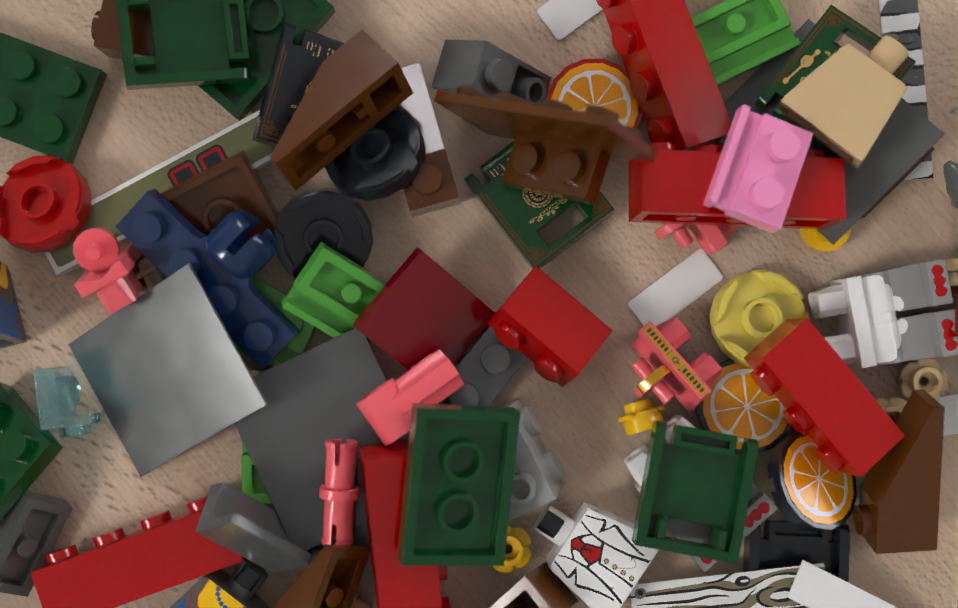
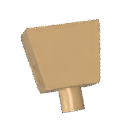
M887 35L881 38L867 56L853 45L847 43L783 97L780 111L804 130L814 133L813 137L839 157L844 158L847 163L857 170L907 89V86L892 74L908 57L909 52L900 42Z

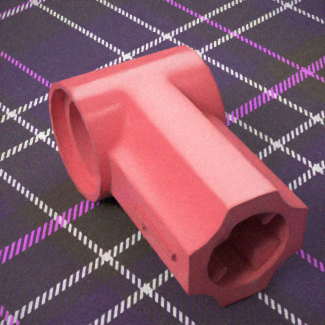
M439 349L415 364L396 380L391 378L358 401L356 405L383 444L387 446L410 431L413 403L439 404L465 384L454 365Z

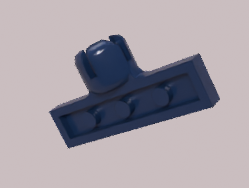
M156 189L147 191L115 227L167 278L190 263L232 341L261 369H264L301 332L258 290L254 283L255 275L278 251L276 238L267 228L262 235L257 233L246 242L245 239L261 221L244 210L228 213L209 235H205L199 232Z

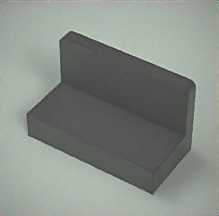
M225 482L211 485L195 533L273 573L304 568L312 562L313 555L290 542L274 509Z
M27 489L0 521V592L28 597L34 586L30 573L44 566L47 560L45 555L51 552L73 509L66 500L31 492Z

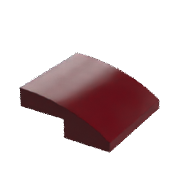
M417 247L355 320L353 326L409 371L415 364L439 349L455 365L486 328L487 322L495 312Z

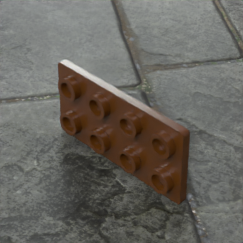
M458 87L456 93L437 91L434 99L436 103L486 134L515 139L502 179V183L514 189L595 205L610 156L655 162L658 153L642 140L643 133L641 131L622 125L618 122L619 115L616 112L597 105H588L586 111L583 112L573 110L569 105L553 99L545 98L541 100L540 105L529 104L527 100L519 96L504 92L499 93L497 99L487 98L485 94L467 87Z

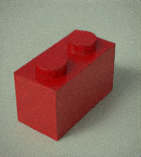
M537 266L530 271L487 322L495 330V335L501 343L508 348L519 350L533 362V366L539 375L550 382L558 383L562 388L581 373L613 331Z

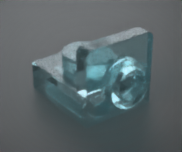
M71 366L33 370L41 431L59 428L60 438L91 433L90 424L106 421L105 411L76 414L75 405H78L80 402V385L77 377L71 373Z

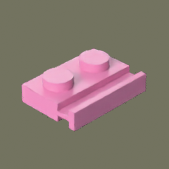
M743 104L735 112L703 205L723 210L730 217L773 234L782 228L814 133L766 113L763 116L750 111L751 107Z

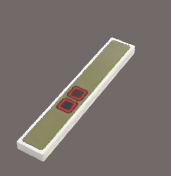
M260 110L91 200L90 214L82 230L69 243L53 251L45 252L56 275L63 276L80 267L73 255V244L76 237L85 229L102 227L111 231L117 237L120 245L127 242L128 239L115 226L147 191L156 189L161 193L241 150H244L255 171L273 163L270 156L275 147L252 140ZM288 118L286 127L289 124L291 118Z

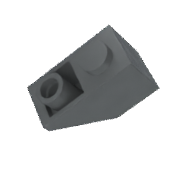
M445 40L431 87L438 91L456 93L458 87H467L485 94L487 98L497 99L498 94L504 92L519 96L527 100L529 104L540 105L541 100L546 98L551 77L488 41Z

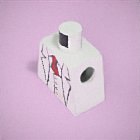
M583 502L572 519L549 504L533 528L554 543L546 557L548 567L590 608H621L659 551L658 549L637 546L632 542L634 523L587 502Z

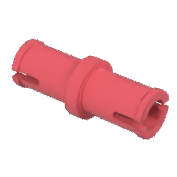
M334 438L325 441V484L319 487V498L324 500L321 543L324 545H332V540L336 539L335 545L349 546L354 543V501L360 497V486L355 485L357 440L348 439L347 443H343L344 438Z

